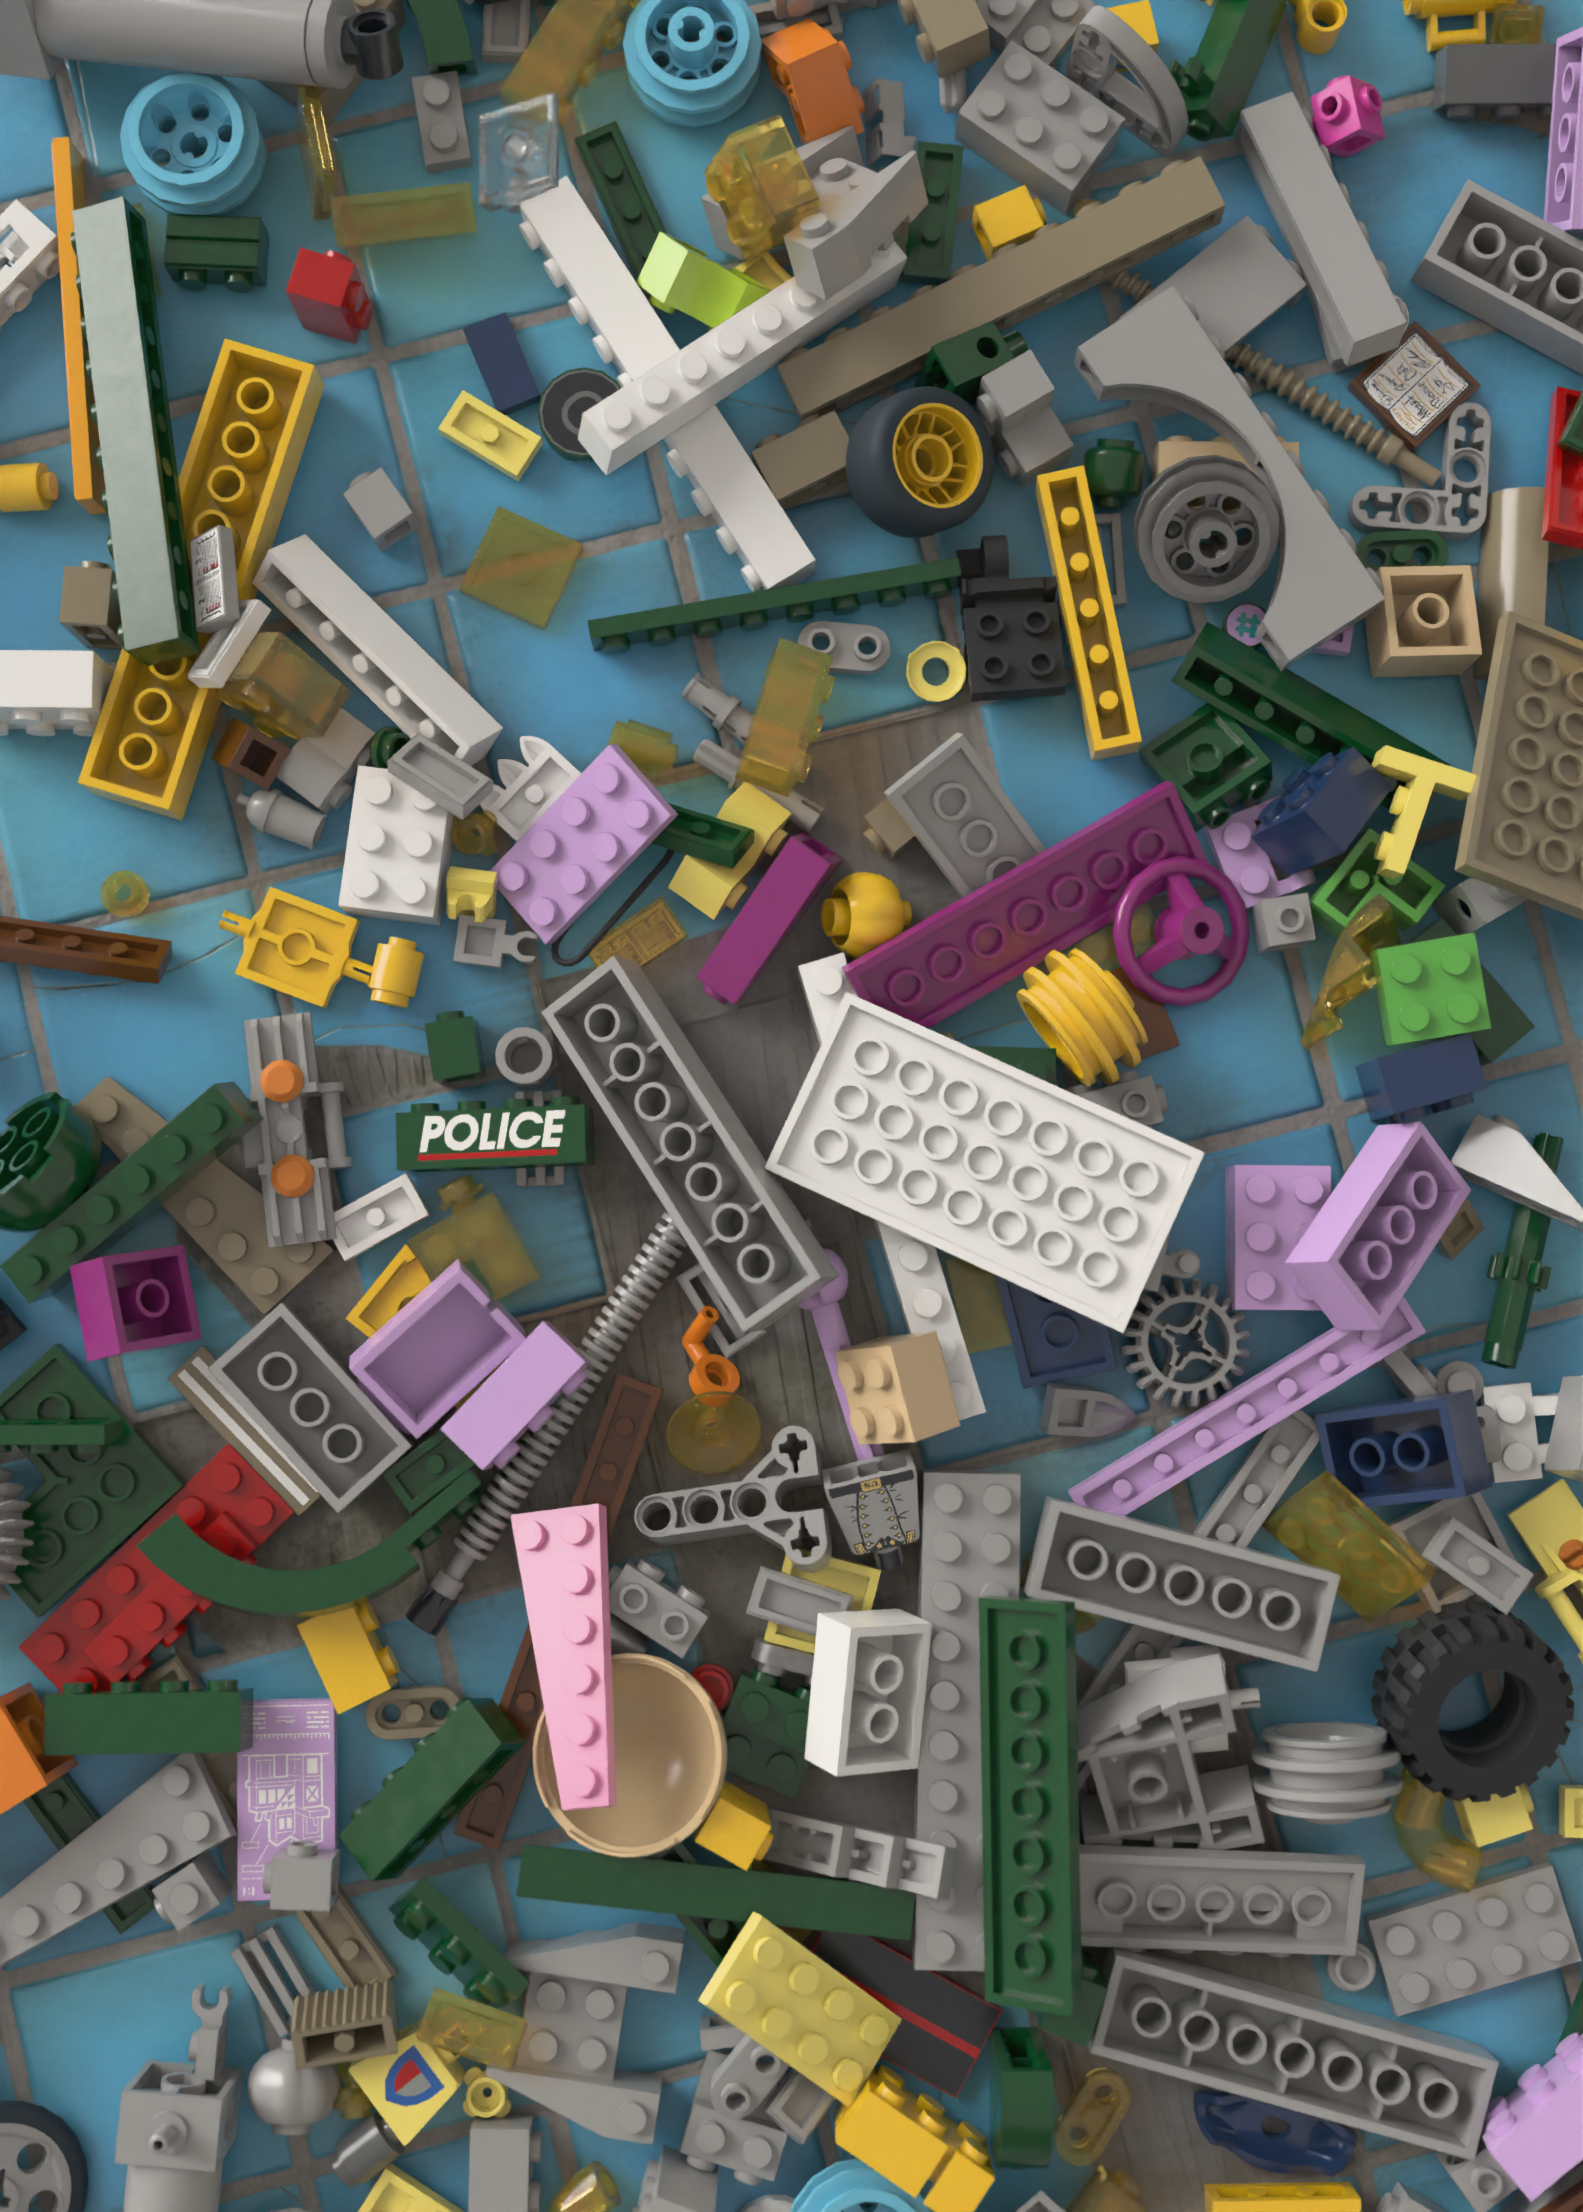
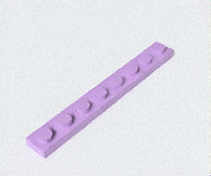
M1404 1296L1382 1330H1337L1333 1327L1068 1489L1069 1495L1074 1503L1125 1516L1426 1333Z

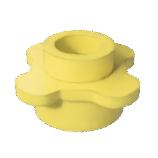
M478 2066L469 2068L464 2075V2082L468 2085L466 2099L463 2102L464 2112L471 2117H491L494 2115L497 2118L505 2117L511 2109V2101L507 2098L508 2087L485 2075L486 2071H483ZM485 2088L492 2090L490 2096L484 2095L483 2090Z

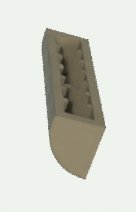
M1545 487L1509 488L1487 495L1486 517L1481 526L1477 595V617L1482 655L1474 662L1473 679L1488 680L1498 621L1508 611L1545 625L1549 541L1541 540Z

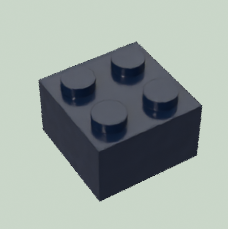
M1354 746L1337 755L1329 752L1320 758L1313 767L1306 770L1302 766L1288 776L1282 785L1285 792L1280 798L1270 802L1261 811L1258 818L1262 822L1250 838L1289 877L1345 852L1392 786Z
M1471 1032L1382 1056L1355 1067L1370 1120L1373 1121L1385 1117L1387 1124L1402 1123L1428 1115L1426 1109L1428 1105H1431L1434 1114L1473 1103L1472 1093L1487 1089Z

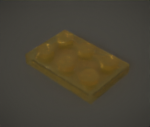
M1327 1470L1271 1511L1262 1524L1267 1531L1301 1562L1323 1567L1339 1574L1340 1579L1336 1594L1368 1623L1430 1583L1436 1572V1569Z

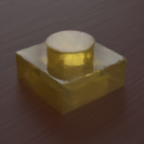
M1495 4L1488 44H1539L1545 9L1541 4Z

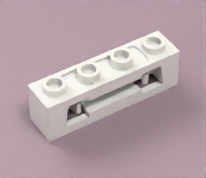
M17 199L0 215V239L11 227L13 229L0 243V330L1 326L15 312L22 311L30 303L33 293L46 279H51L60 272L57 235ZM7 259H9L8 264H10L11 267H9L7 264L4 267L2 265L7 261Z

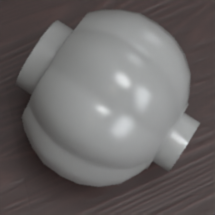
M291 2036L283 2037L281 2047L262 2055L254 2064L248 2080V2100L254 2113L262 2122L272 2123V2133L278 2135L307 2134L312 2131V2123L326 2119L335 2108L340 2097V2073L336 2064L297 2070Z

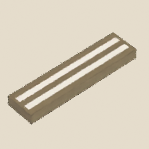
M205 1345L201 1346L167 1380L277 1492L298 1516L303 1515L322 1495L207 1369L218 1358Z

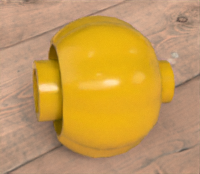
M856 872L841 879L833 888L831 896L825 899L821 909V923L824 933L832 937L833 944L840 951L853 958H859L901 934L904 929L909 928L912 921L911 906L908 901L902 900L897 886L890 879L870 872Z

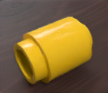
M43 462L0 465V510L2 512L49 510L53 500L58 499L59 485L54 472H49Z
M389 937L388 944L378 943L368 988L372 989L371 1001L399 1008H408L409 999L415 998L425 955L416 951V942Z

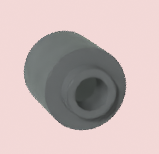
M376 2111L337 2142V2149L330 2154V2161L334 2171L343 2183L349 2187H354L359 2182L366 2184L404 2153V2146L381 2114Z

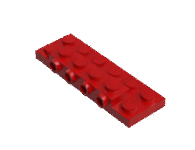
M229 1443L19 1646L21 1651L60 1692L63 1689V1683L93 1682V1691H110L111 1682L124 1681L125 1679L136 1681L153 1665L154 1662L149 1656L161 1644L168 1649L186 1633L189 1628L183 1622L196 1610L203 1615L214 1605V1603L200 1598L177 1584L157 1568L136 1546L176 1513L198 1537L211 1547L231 1558L255 1565L258 1559L253 1554L295 1514V1511Z

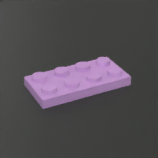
M609 744L490 871L497 872L498 890L544 944H552L678 814L617 744Z

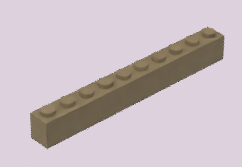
M1201 156L1188 162L1185 159L1177 160L1165 167L1160 176L1146 183L1143 180L1132 182L1119 192L1118 197L1104 204L1100 201L1090 203L1083 207L1076 214L1075 218L1061 225L1058 222L1050 223L1038 230L1033 239L1019 246L1016 243L1008 244L997 250L991 260L977 267L974 264L966 265L955 271L950 276L949 281L935 288L932 285L921 287L908 297V301L894 308L890 306L881 307L872 312L866 318V322L852 329H849V327L839 328L830 333L825 338L824 343L810 350L800 348L789 353L783 359V363L777 366L780 383L800 422L815 413H821L824 416L835 410L837 414L920 373L931 347L937 343L988 322L995 324L1001 333L1221 224L1225 203Z

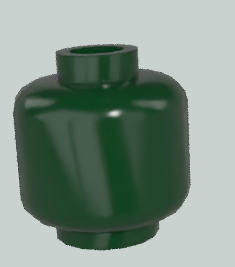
M1098 439L1097 446L1086 450L1083 465L1090 496L1097 497L1096 507L1122 509L1124 508V499H1134L1141 494L1145 459L1141 451L1134 449V441Z

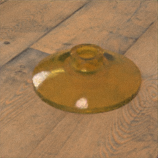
M725 1391L702 1393L684 1402L671 1416L666 1430L667 1446L674 1460L687 1470L701 1474L726 1472L744 1463L754 1453L761 1438V1421L754 1406L742 1396ZM710 1423H716L713 1426H706Z

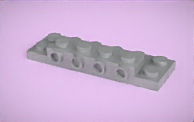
M1079 1845L1081 1946L1122 1947L1132 1952H1142L1147 1948L1169 1949L1179 1954H1189L1195 1950L1218 1951L1229 1956L1240 1955L1243 1952H1262L1274 1957H1287L1291 1954L1356 1956L1365 1863L1360 1855Z

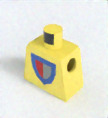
M422 2018L398 2031V2054L356 2060L351 2063L348 2069L403 2146L408 2144L462 2083L465 2071L457 2058L474 2046L475 2041L468 2028L460 2020H457L441 2034H438L426 2018Z

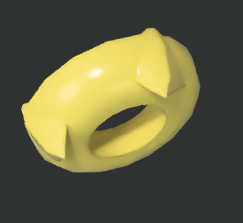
M931 641L922 644L909 654L906 677L910 688L917 696L926 701L941 702L952 698L960 691L966 678V665L958 648L946 642ZM929 659H941L948 666V678L942 685L933 686L924 680L922 668Z

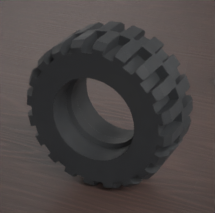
M1476 1601L1466 1603V1609L1458 1602L1444 1604L1441 1606L1442 1612L1435 1615L1431 1610H1428L1416 1617L1419 1623L1411 1629L1404 1626L1395 1635L1399 1639L1393 1648L1387 1646L1379 1659L1384 1664L1382 1671L1376 1670L1374 1673L1372 1687L1378 1694L1373 1695L1371 1699L1372 1712L1378 1719L1376 1726L1388 1731L1386 1743L1402 1754L1401 1762L1412 1776H1415L1423 1786L1432 1792H1441L1446 1798L1456 1801L1465 1800L1467 1795L1472 1802L1490 1801L1491 1795L1496 1793L1500 1798L1517 1793L1515 1787L1522 1783L1530 1786L1539 1779L1537 1773L1545 1765L1548 1768L1553 1765L1558 1758V1755L1555 1753L1558 1745L1565 1746L1571 1731L1565 1724L1566 1720H1573L1575 1702L1569 1697L1572 1695L1573 1686L1570 1676L1563 1670L1564 1663L1521 1619H1517L1510 1611L1506 1615L1494 1607L1490 1608L1485 1602ZM1482 1671H1504L1502 1695L1496 1707L1485 1719L1463 1730L1443 1731L1438 1729L1439 1714L1444 1700L1458 1683Z

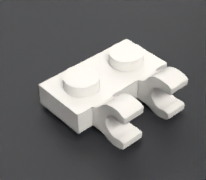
M1530 1382L1484 1386L1480 1397V1405H1489L1493 1409L1501 1438L1499 1461L1488 1463L1493 1483L1543 1478L1541 1464H1545L1549 1442L1538 1443L1535 1416L1555 1415L1559 1393L1532 1396Z

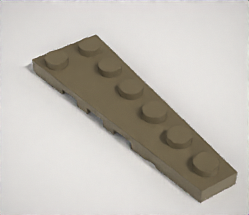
M109 1076L104 1078L76 1104L77 1107L90 1117L98 1130L100 1139L121 1162L168 1123L161 1114ZM218 1158L162 1204L264 1315H268L337 1251L327 1241L269 1248L263 1192L249 1184Z

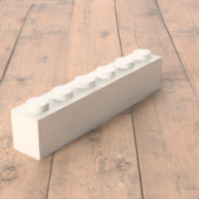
M306 534L268 550L252 583L410 739L417 733H420L470 766L484 759L503 727Z

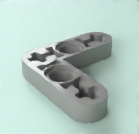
M1473 402L1463 403L1456 407L1446 420L1443 431L1440 490L1376 485L1365 486L1355 494L1348 505L1347 517L1351 526L1364 533L1431 530L1441 535L1443 539L1464 540L1473 536L1484 523L1487 511L1491 418L1487 410L1480 404ZM1466 417L1469 418L1470 425L1477 428L1468 439V447L1460 448L1465 442V428L1457 425ZM1465 460L1473 464L1477 473L1476 479L1467 483L1457 479L1453 472L1454 463ZM1470 494L1465 500L1464 512L1465 515L1472 516V519L1465 526L1460 525V519L1452 516V514L1460 507L1462 495ZM1367 500H1372L1373 508L1388 510L1393 501L1397 502L1393 512L1394 522L1390 521L1392 515L1390 511H1379L1373 519L1367 518V511L1359 508ZM1409 502H1419L1424 505L1428 511L1427 521L1423 524L1410 522L1404 513L1405 505Z

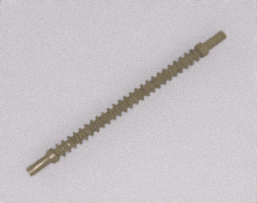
M1129 269L1101 283L1110 282L1112 284V291H1116L1118 288L1123 291V298H1127L1129 295L1134 298V305L1155 290L1151 287L1152 281L1150 279L1143 282L1139 279V272L1132 275L1128 272ZM1238 342L1225 353L1224 361L1226 362L1228 359H1231L1234 362V369H1237L1239 366L1245 369V376H1248L1250 373L1256 376V383H1259L1261 380L1267 383V390H1270L1272 387L1278 390V397H1282L1284 394L1289 397V404H1293L1296 401L1300 404V411H1304L1306 408L1311 411V418H1315L1317 415L1322 418V425H1326L1328 422L1333 425V432L1336 433L1338 430H1342L1345 433L1343 436L1345 440L1353 437L1356 440V447L1364 444L1367 447L1366 453L1376 452V459L1384 465L1390 466L1393 463L1430 488H1432L1442 473L1403 448V440L1395 435L1386 437L1384 435V428H1380L1378 431L1372 428L1374 425L1373 421H1369L1367 424L1361 421L1362 414H1358L1356 417L1350 414L1351 407L1341 409L1339 407L1340 400L1337 399L1334 402H1330L1328 400L1329 393L1318 394V387L1316 385L1312 388L1307 387V380L1305 378L1300 381L1296 380V373L1294 371H1291L1289 374L1283 371L1285 368L1283 364H1280L1278 367L1272 364V357H1269L1267 360L1261 357V350H1257L1255 353L1250 350V343H1246L1243 346Z

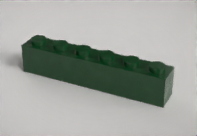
M1209 622L1205 624L1172 679L1173 683L1313 765L1329 752L1337 755L1353 746L1372 765L1376 752L1387 745L1450 766L1449 763L1286 668L1281 672L1272 659ZM1381 775L1392 788L1380 804L1390 809L1396 789L1399 785L1405 787L1406 783ZM1432 791L1426 810L1439 793Z
M234 1081L213 1084L70 1205L63 1214L50 1222L4 1261L0 1267L29 1303L54 1296L72 1281L70 1266L102 1256L264 1118Z

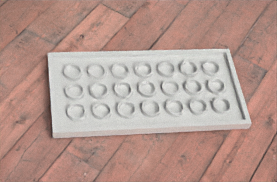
M845 992L764 1169L1123 1333L1205 1152Z

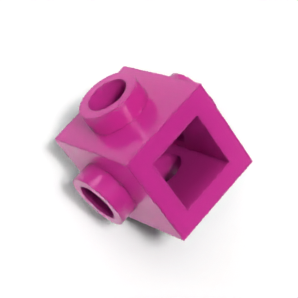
M1345 75L1331 80L1327 84L1326 89L1310 97L1314 112L1312 116L1313 129L1320 140V145H1324L1328 152L1348 158L1385 138L1380 116L1382 100L1374 85L1353 76Z

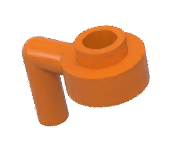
M704 1306L682 1337V1345L695 1365L689 1374V1385L692 1391L701 1400L719 1405L727 1402L740 1384V1375L731 1361L723 1356L710 1354L703 1343V1340L719 1318V1313L715 1308Z

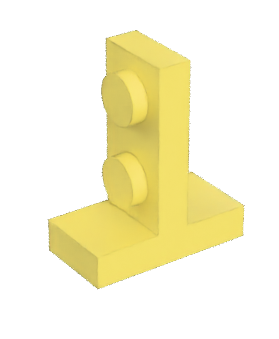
M1385 745L1376 752L1372 763L1373 768L1381 775L1405 782L1406 786L1399 785L1395 791L1389 813L1394 814L1395 818L1390 833L1383 831L1375 849L1374 859L1380 860L1376 874L1396 879L1405 874L1432 791L1462 801L1471 793L1477 775Z

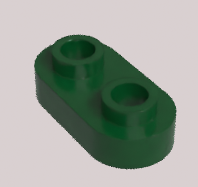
M1431 530L1370 533L1357 544V552L1355 553L1365 569L1369 567L1375 572L1380 567L1445 566L1449 555L1446 541L1441 535ZM1414 552L1424 553L1427 557V564L1416 562ZM1369 554L1377 555L1381 559V566H1372L1368 562L1367 556Z

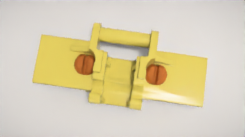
M1560 1479L1506 1516L1544 1573L1545 1580L1538 1584L1534 1590L1540 1599L1546 1598L1580 1650L1577 1656L1583 1664V1619L1563 1590L1573 1583L1583 1598V1508L1565 1480Z

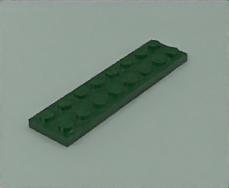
M991 1595L979 1597L985 2002L1073 2018L1083 2013L1075 1602Z

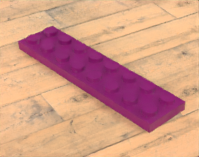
M1164 781L843 966L841 969L858 998L925 1028H930L1023 974L1031 966L1035 967L1045 961L1046 955L1052 950L1061 952L1114 921L1117 904L1131 879L1153 862L1177 856L1207 861V858L1174 784ZM1161 879L1145 891L1136 907L1166 891L1164 879Z

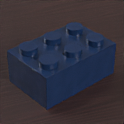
M1472 1389L1343 1406L1315 1415L1334 1511L1461 1498L1493 1487Z

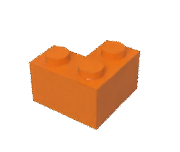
M810 18L761 39L762 50L772 82L788 99L802 143L806 145L849 125L854 127L856 135L864 132L860 115L865 113V107L855 85L851 86L847 70L852 68V62L842 40L837 41L832 37L827 28H821Z

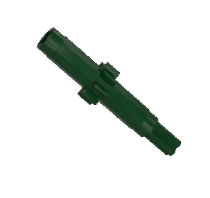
M1539 1133V1135H1535L1533 1148L1556 1175L1564 1139L1558 1136H1551L1548 1133ZM1515 1202L1504 1254L1497 1253V1256L1491 1255L1487 1278L1496 1280L1497 1285L1483 1342L1484 1348L1481 1361L1505 1369H1516L1519 1352L1522 1350L1534 1292H1541V1289L1547 1290L1552 1267L1542 1265V1256L1551 1218Z

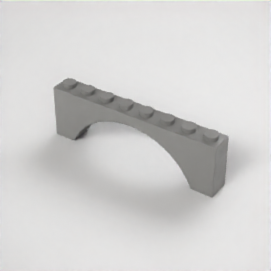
M1172 285L1078 346L1074 365L1099 402L1139 400L1161 404L1193 416L1224 437L1241 454L1253 472L1263 480L1279 514L1278 565L1272 598L1255 634L1282 672L1374 612L1385 600L1382 594L1384 591L1383 584L1376 572L1369 567L1365 569L1355 554L1357 547L1351 535L1343 528L1339 530L1329 516L1331 510L1324 495L1317 489L1312 491L1302 476L1304 475V469L1299 458L1291 450L1285 451L1276 437L1278 436V431L1271 417L1264 411L1260 413L1251 401L1252 394L1246 380L1241 374H1233L1224 361L1225 352L1219 340L1213 334L1207 336L1198 322L1199 314L1193 302L1186 295L1181 297L1174 285Z

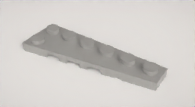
M201 1753L180 1754L0 1898V1968L237 1835Z

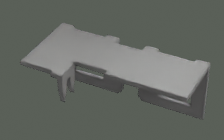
M876 78L862 93L865 107V125H869L872 122V118L879 111H882L883 123H879L866 134L868 168L882 155L901 158L910 151H915L916 137L904 135L903 121H905L903 82ZM877 87H878V92H879V103H877V95H876V88H877ZM880 131H881V134H882V147H881V148H880V136H879V132H880Z

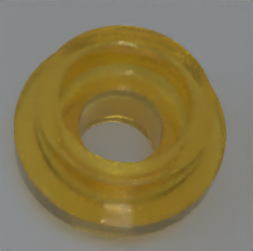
M126 870L118 871L111 874L104 881L101 888V900L104 907L111 914L121 918H130L141 913L147 906L149 888L145 880L138 874ZM122 886H129L131 889V895L126 901H118L117 891Z

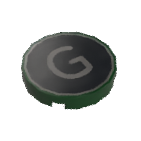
M586 367L567 370L552 379L541 394L537 410L541 433L550 448L568 460L594 461L578 440L582 414L621 389L619 383L603 371Z

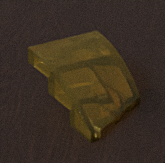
M1381 894L1374 897L1354 915L1334 946L1300 1041L1306 1051L1343 1028L1338 1010L1373 988V985L1377 983L1370 952L1376 949L1402 945L1392 909Z

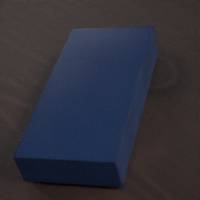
M506 312L463 329L497 411L508 415L540 402V393Z

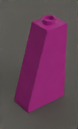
M806 832L791 836L697 974L696 978L705 984L702 988L703 991L721 1004H726L730 1001L735 1005L743 1000L844 858Z

